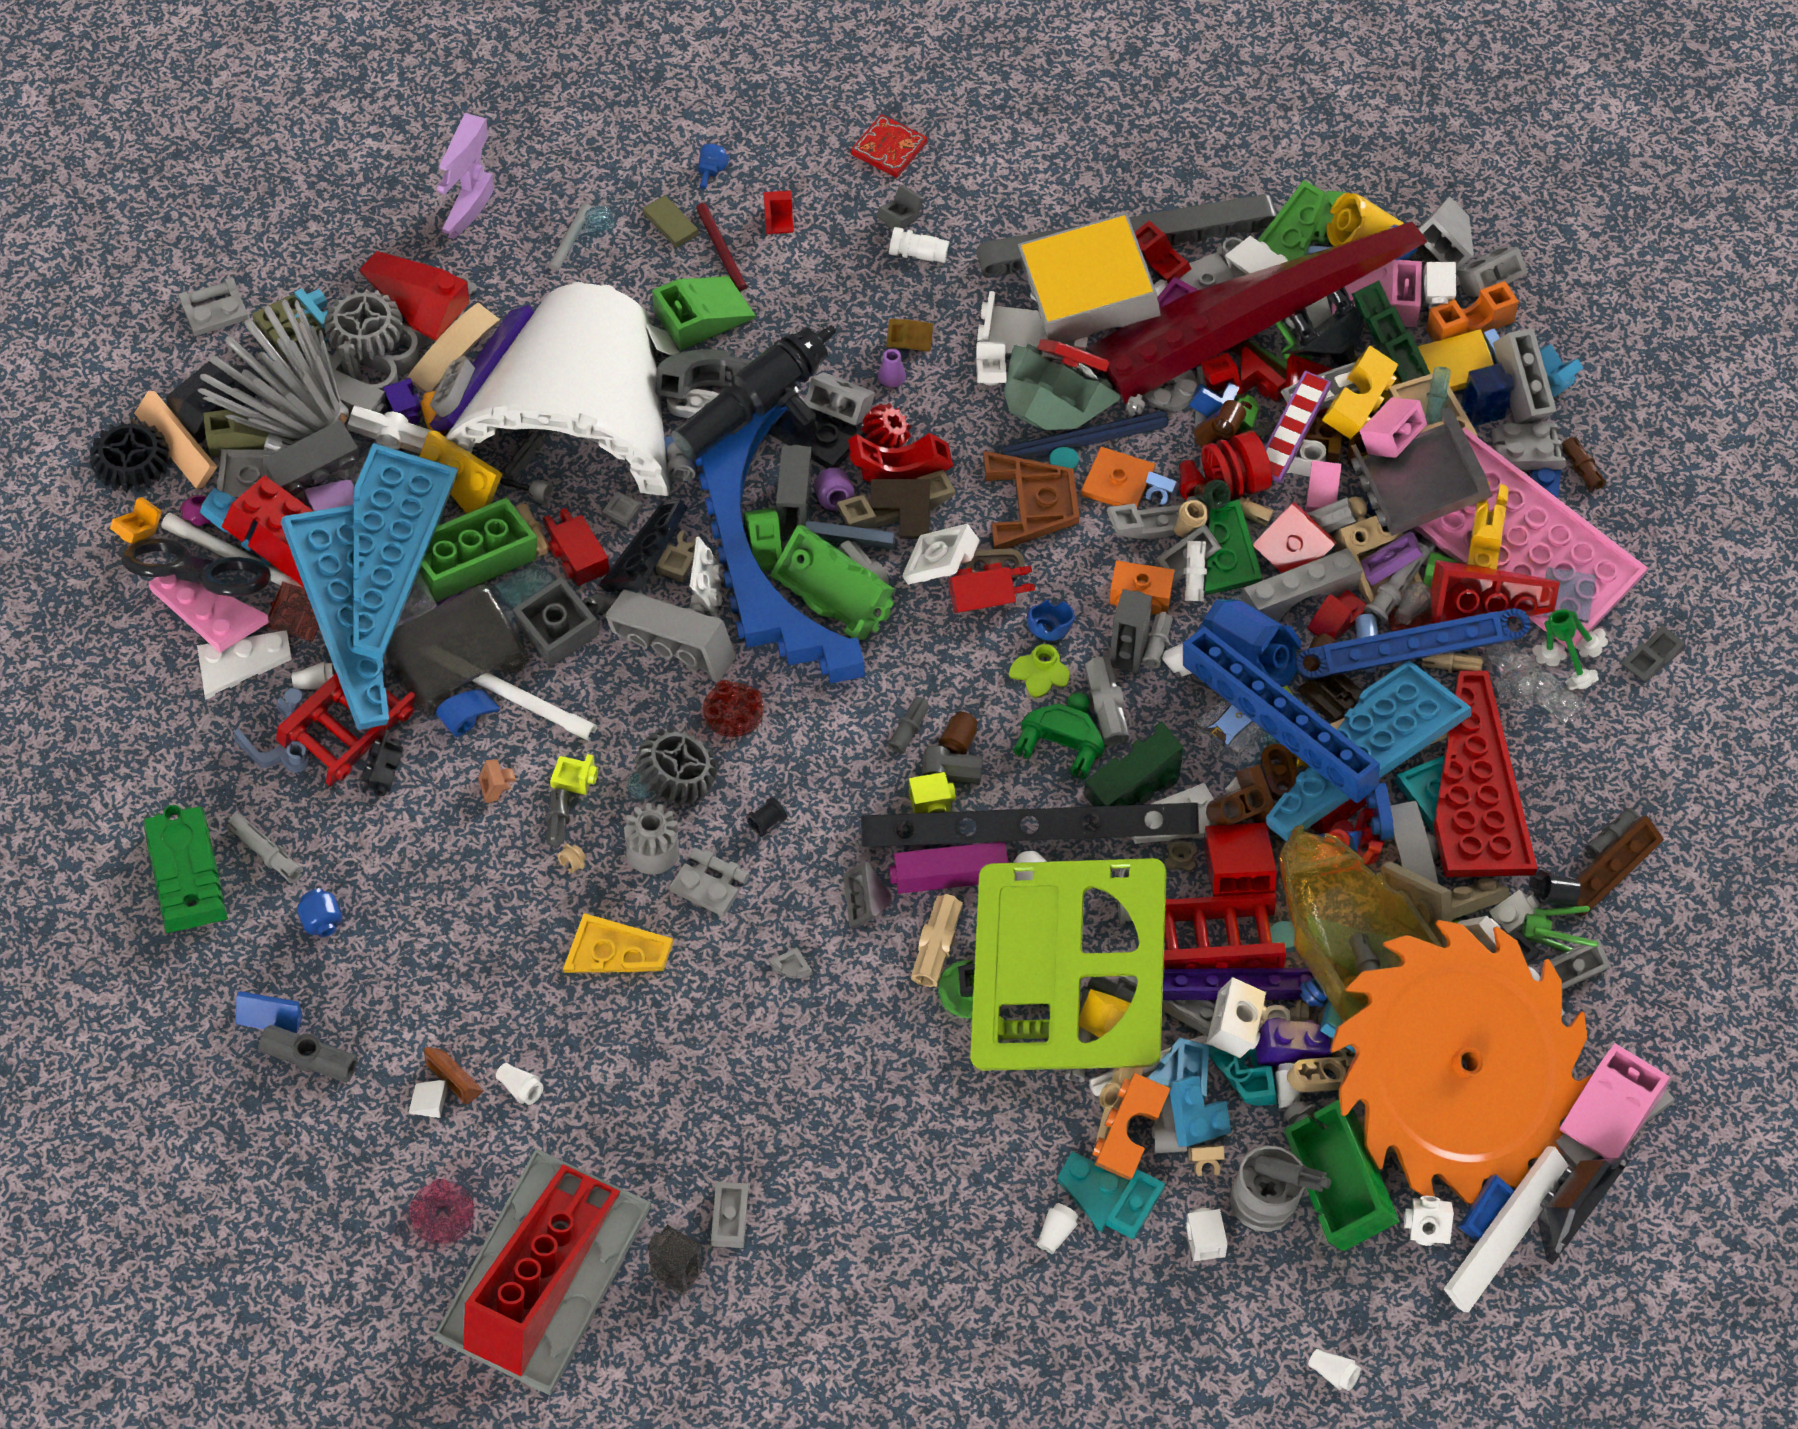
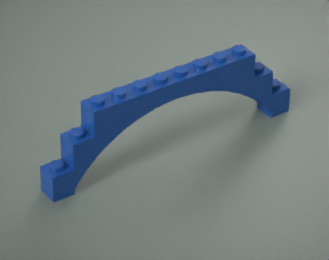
M776 405L762 416L753 415V421L735 435L729 434L695 461L696 467L702 466L703 473L699 474L702 491L707 490L709 497L705 498L708 515L713 514L715 522H711L714 540L720 539L721 546L717 547L720 564L726 563L727 571H723L726 589L732 588L733 596H729L732 614L738 613L740 621H735L737 635L739 639H745L747 648L777 642L780 657L786 656L788 665L819 660L821 674H827L830 683L865 677V665L858 637L849 639L830 631L793 607L773 587L761 571L744 533L742 497L751 462L760 443L772 425L788 410L786 406L779 408Z

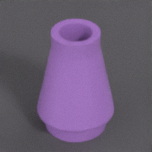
M888 349L884 352L883 361L877 375L879 382L889 388L898 387L906 380L901 354L896 349Z

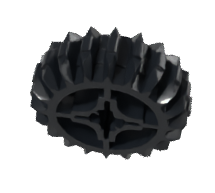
M132 419L130 424H125L121 420L119 426L115 427L110 424L109 431L100 430V438H94L93 447L90 448V464L98 480L101 479L105 487L111 484L113 490L116 491L122 486L127 494L130 486H134V489L139 492L140 484L144 483L145 486L150 488V479L159 482L160 473L166 474V465L170 461V450L165 436L162 432H158L155 425L148 427L145 420L137 425L134 419Z

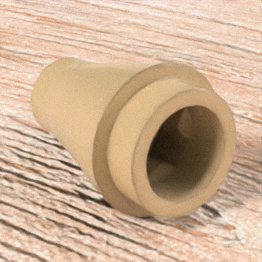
M1190 500L1181 505L1177 522L1174 526V532L1177 536L1185 538L1205 524L1207 521L1205 505L1198 500Z

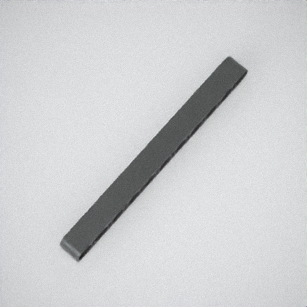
M1262 194L1132 216L1129 219L1134 232L1150 220L1166 234L1171 246H1177L1187 241L1195 243L1207 241V238L1211 237L1224 238L1235 236L1234 233L1244 232L1247 234L1262 231L1261 229L1267 228L1276 217L1277 211L1272 197ZM1078 226L997 239L980 244L976 249V254L983 276L985 278L995 274L1003 276L1023 270L1018 248L1019 243Z

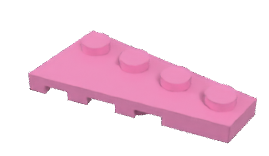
M175 575L156 577L148 582L150 590L220 653L269 623L267 614L233 597L207 591L201 584L177 579Z

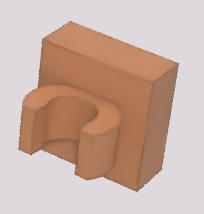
M498 759L486 760L478 777L485 802L497 801L502 791L512 789L510 782L516 780L513 769H500Z

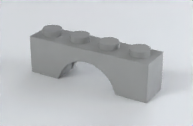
M1346 548L1245 587L1241 601L1278 622L1291 607L1305 598L1318 594L1328 596L1332 594L1337 598L1347 589L1349 591L1358 589L1362 569L1349 549Z

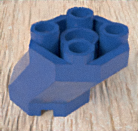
M1218 599L1214 602L1204 617L1203 622L1199 625L1198 631L1205 626L1281 686L1289 685L1297 672L1295 668L1296 649L1301 650V640L1293 628L1278 623L1241 600Z

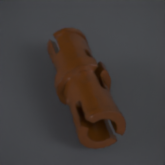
M1577 437L1566 439L1562 443V450L1571 460L1574 472L1579 473L1591 492L1595 490L1593 487L1596 490L1603 488L1606 485V479L1597 469L1593 456L1584 450Z

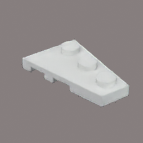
M287 630L245 637L221 653L210 643L197 645L205 699L215 696L216 693L228 687L232 688L241 684V681L256 674L260 675L292 660Z

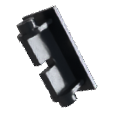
M388 730L384 732L380 739L375 738L370 747L368 755L373 758L371 765L366 764L360 781L365 782L362 793L371 788L374 789L376 795L385 796L386 792H389L391 789L395 771L385 768V766L397 768L403 747L400 740L387 739Z

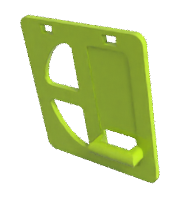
M1150 858L991 863L981 869L978 887L970 1052L971 1062L977 1069L991 1071L1152 1067L1159 1062L1162 1034L1167 873L1162 861ZM1130 868L1129 877L1112 878L1111 869ZM1033 871V880H1016L1015 872ZM1092 888L1102 890L1114 897L1125 908L1135 925L1139 939V946L1135 951L1116 953L1082 952L1083 908L1086 891ZM1085 977H1136L1138 984L1134 997L1119 1022L1105 1035L1092 1042L1082 1043L1079 1041L1081 980ZM1003 1005H1050V1019L1004 1020L1003 1017L999 1016L1000 1007ZM1002 1039H1048V1041L1046 1042L1030 1043L998 1042V1040Z

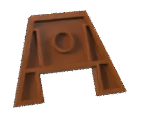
M983 451L986 481L1015 479L1020 521L991 524L994 549H1007L1079 523L1080 516L1074 469Z

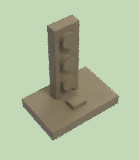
M1393 862L1381 865L1382 922L1412 937L1443 948L1446 946L1447 941L1436 925L1437 920L1452 922V919L1498 904L1509 897V888L1492 878H1482L1477 883L1456 887L1451 891Z

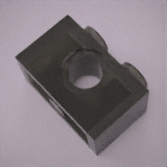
M667 1224L661 1234L657 1232L648 1244L651 1277L684 1296L702 1272L701 1246L698 1242Z

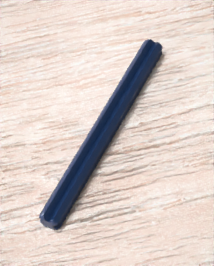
M1158 411L1004 446L1001 448V454L1029 459L1051 454L1053 450L1059 447L1073 449L1165 428L1168 426V417L1165 411Z

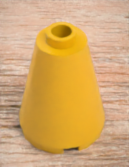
M1347 192L1337 198L1331 207L1330 214H1333L1331 223L1327 222L1326 230L1330 243L1337 246L1387 230L1392 225L1399 226L1404 223L1361 195Z

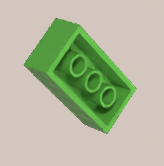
M507 497L437 526L415 581L432 604L536 560L537 536Z

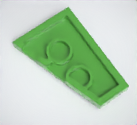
M1303 180L1257 241L1265 242L1271 251L1277 255H1283L1288 261L1306 256L1328 196L1321 189Z

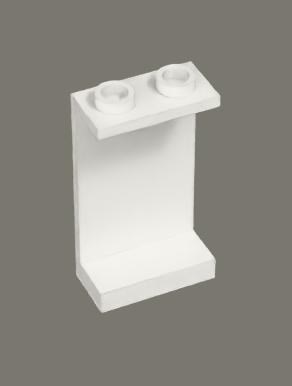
M989 291L988 302H982L981 319H985V324H979L977 341L1004 342L1005 354L1011 355L1014 345L1026 347L1027 344H1030L1037 348L1040 339H1047L1039 311L995 306V292ZM1088 337L1064 344L1086 352ZM1042 351L1041 356L1045 359L1062 360L1060 357Z

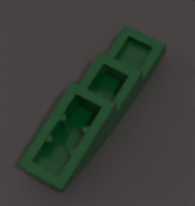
M1376 281L1352 293L1351 295L1382 354L1398 364L1394 372L1398 381L1403 383L1429 375L1428 367L1411 332L1406 331L1395 306H1391L1380 281Z

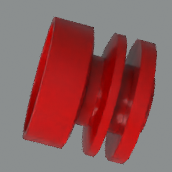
M1250 430L1232 436L1230 444L1222 439L1218 440L1216 444L1209 443L1202 447L1201 458L1205 478L1219 503L1230 502L1232 498H1241L1244 490L1247 494L1252 495L1271 487L1272 471L1269 458L1261 439L1254 431Z

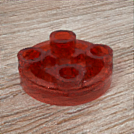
M729 680L717 682L715 688L708 693L703 703V716L706 724L717 734L726 737H740L749 734L759 726L764 714L762 696L759 690L746 684L730 682Z

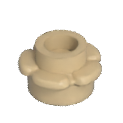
M569 844L563 845V850L557 854L560 864L565 867L569 861L572 867L567 870L570 873H574L578 869H584L586 856L582 849L577 845L572 847Z

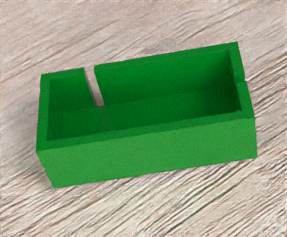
M1337 1100L1314 1113L1315 1118L1327 1125L1328 1128L1325 1129L1323 1125L1307 1116L1283 1130L1292 1153L1302 1164L1308 1168L1326 1172V1178L1331 1179L1330 1187H1323L1322 1192L1307 1188L1315 1211L1321 1214L1318 1216L1328 1243L1342 1251H1346L1400 1221L1380 1172L1364 1147L1365 1135L1355 1110L1351 1109L1346 1116H1342L1340 1100Z

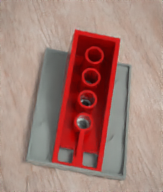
M535 1149L439 1325L434 1339L551 1395L575 1354V1349L591 1323L596 1309L621 1267L626 1253L642 1227L650 1210L651 1202L543 1151Z

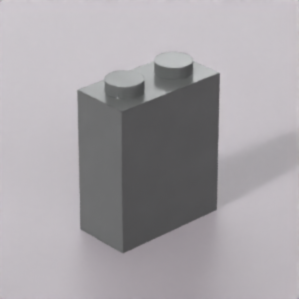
M782 445L776 511L779 519L780 535L792 536L797 525L806 526V522H808L812 480L811 447Z

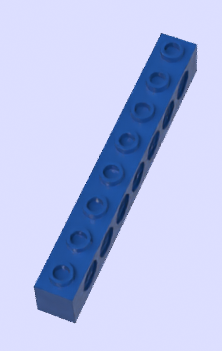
M1205 626L1183 642V666L1354 802H1360L1379 786V762Z

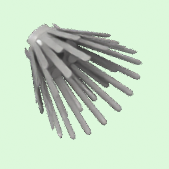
M283 299L282 306L308 364L295 341L290 340L272 308L266 306L264 311L280 337L277 339L278 346L298 377L251 319H246L244 324L267 352V354L260 352L258 358L272 374L233 337L227 336L225 342L273 388L249 370L245 369L241 374L219 357H210V361L275 408L264 404L237 388H231L207 374L200 375L203 381L269 417L206 389L200 388L198 392L208 396L202 399L248 417L247 420L231 414L225 416L228 419L234 420V422L288 439L301 440L339 421L338 418L341 413L348 418L349 411L340 400L322 330L319 331L318 339L314 326L311 325L310 327L304 309L301 308L300 303L296 300L295 308L301 321L298 324L288 301Z

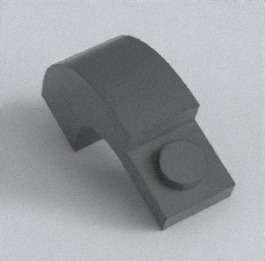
M702 349L677 353L663 360L657 367L655 392L657 395L684 399L689 391L697 387L712 385L731 386L732 376L753 360L733 357V352L726 350Z

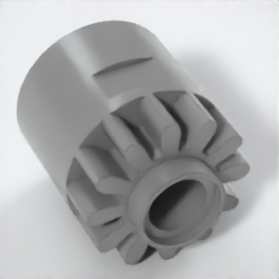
M647 803L645 806L646 810L642 811L639 807H635V816H626L627 825L624 827L626 856L630 865L641 873L653 875L669 870L679 857L677 821H674L672 811L664 813V806L662 804L658 805L657 809L654 810L651 803Z

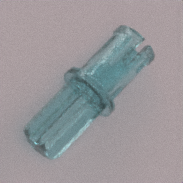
M1439 366L1433 370L1430 393H1426V397H1428L1425 416L1427 424L1431 425L1442 421L1440 410L1445 409L1446 400H1449V396H1447L1451 374L1449 368Z

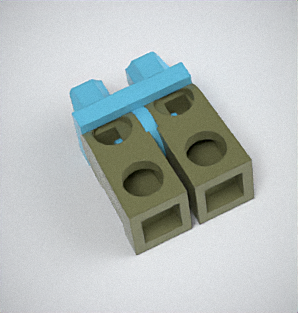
M301 288L294 292L295 295L283 298L288 301L298 324L301 321L295 308L296 300L300 303L301 308L304 309L310 327L311 325L314 326L318 339L320 330H322L324 340L328 339L325 335L324 323L328 310L324 312L320 310L327 306V300L319 289L306 294ZM283 299L269 305L290 340H294L302 352L303 350L282 306ZM265 308L252 313L254 324L286 364L289 363L278 346L277 339L280 337L264 311Z

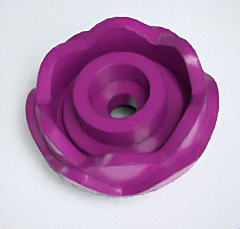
M193 495L187 498L180 507L183 520H190L196 526L203 525L204 523L212 524L210 520L199 513L202 503L207 497Z

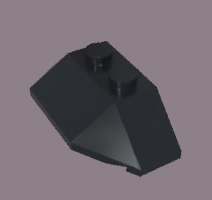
M210 361L167 395V406L198 444L206 438L203 413L228 410L202 399L208 396L199 393L198 389L203 388L242 406L246 405L242 401L203 381L200 378L201 374H207L231 388L243 391L253 398L257 395ZM228 364L241 374L243 370H249L266 384L270 385L251 366Z
M1627 1158L1581 1160L1574 1170L1569 1166L1557 1181L1561 1185L1557 1193L1550 1190L1540 1203L1544 1210L1537 1220L1547 1262L1552 1265L1630 1162Z

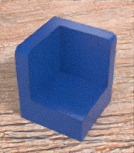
M1229 382L1219 394L1207 386L1199 384L1189 406L1210 417L1221 408L1225 401L1234 400L1239 387Z

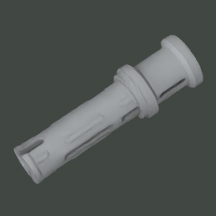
M1418 543L1423 555L1396 571L1387 583L1380 585L1375 599L1371 604L1365 606V614L1374 615L1377 618L1378 624L1385 625L1388 622V615L1394 606L1402 602V593L1431 554L1429 548L1424 544Z

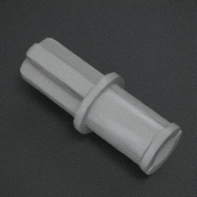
M1160 612V614L1155 616L1151 633H1148V642L1144 657L1142 658V664L1145 666L1159 668L1164 649L1169 645L1168 635L1173 618L1166 612Z

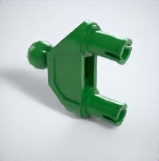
M1075 692L1068 697L1066 705L1058 703L1033 710L1024 716L1021 722L1022 733L1013 748V752L1018 757H1021L1024 750L1023 759H1029L1038 739L1041 738L1079 751L1070 768V773L1077 778L1079 772L1082 771L1080 779H1086L1095 759L1101 757L1105 750L1104 742L1088 713H1086L1090 708V701L1087 695Z

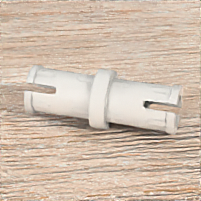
M1187 541V562L1183 574H1186L1185 601H1204V575H1207V569L1205 568L1206 542Z

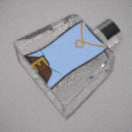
M1224 699L1194 721L1193 736L1238 768L1262 734L1263 729Z

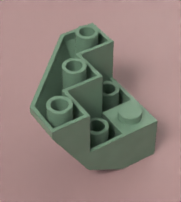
M1027 344L1026 347L1014 345L1012 349L1004 396L1011 414L1037 428L1044 430L1077 429L1116 403L1121 395L1112 390L1113 385L1101 378H1098L1100 381L1085 379L1076 373L1078 370L1076 368L1048 361L1041 356L1043 352L1030 344Z

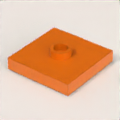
M1100 447L1081 489V496L1112 506L1135 504L1138 509L1148 486L1145 481L1149 471L1154 473L1156 464Z

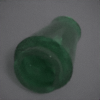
M1219 479L1199 484L1194 491L1197 500L1204 502L1213 509L1223 508L1231 498L1229 486L1226 482Z

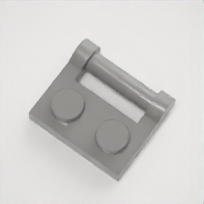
M233 277L224 279L223 283L195 292L187 293L185 291L178 293L179 301L194 337L249 319ZM226 293L230 295L229 297L194 308L191 305Z

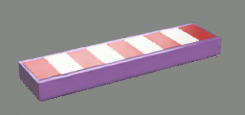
M1304 371L1265 447L1273 481L1282 483L1332 386L1331 381Z

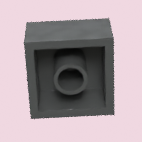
M562 576L513 609L517 627L550 667L599 635L597 619Z

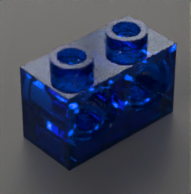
M1501 363L1472 370L1468 373L1462 406L1473 427L1505 419L1507 408L1510 406V393L1514 388L1511 375L1509 373L1506 374Z

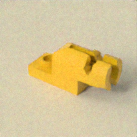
M1499 485V492L1493 511H1488L1489 504L1487 499L1476 503L1467 561L1469 565L1497 570L1509 491L1506 485Z

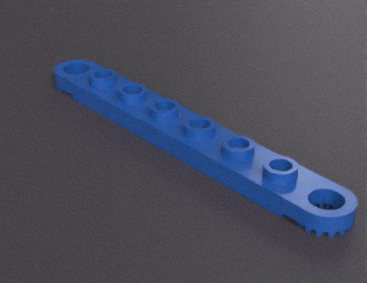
M1512 608L1327 644L1303 650L1296 658L1295 668L1302 678L1314 680L1406 662L1408 660L1411 661L1518 640L1529 631L1530 620L1525 611ZM1509 617H1517L1521 620L1522 629L1519 632L1508 629L1506 622ZM1307 656L1316 658L1319 663L1318 670L1310 672L1304 669L1303 659Z

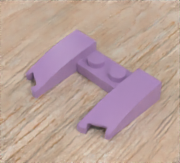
M467 113L464 114L439 166V169L446 170L438 184V193L445 195L459 179L461 182V191L442 229V232L449 234L448 238L455 239L475 220L494 191L493 176L491 173L484 172V166L481 165L480 160L482 147L488 138L486 118Z

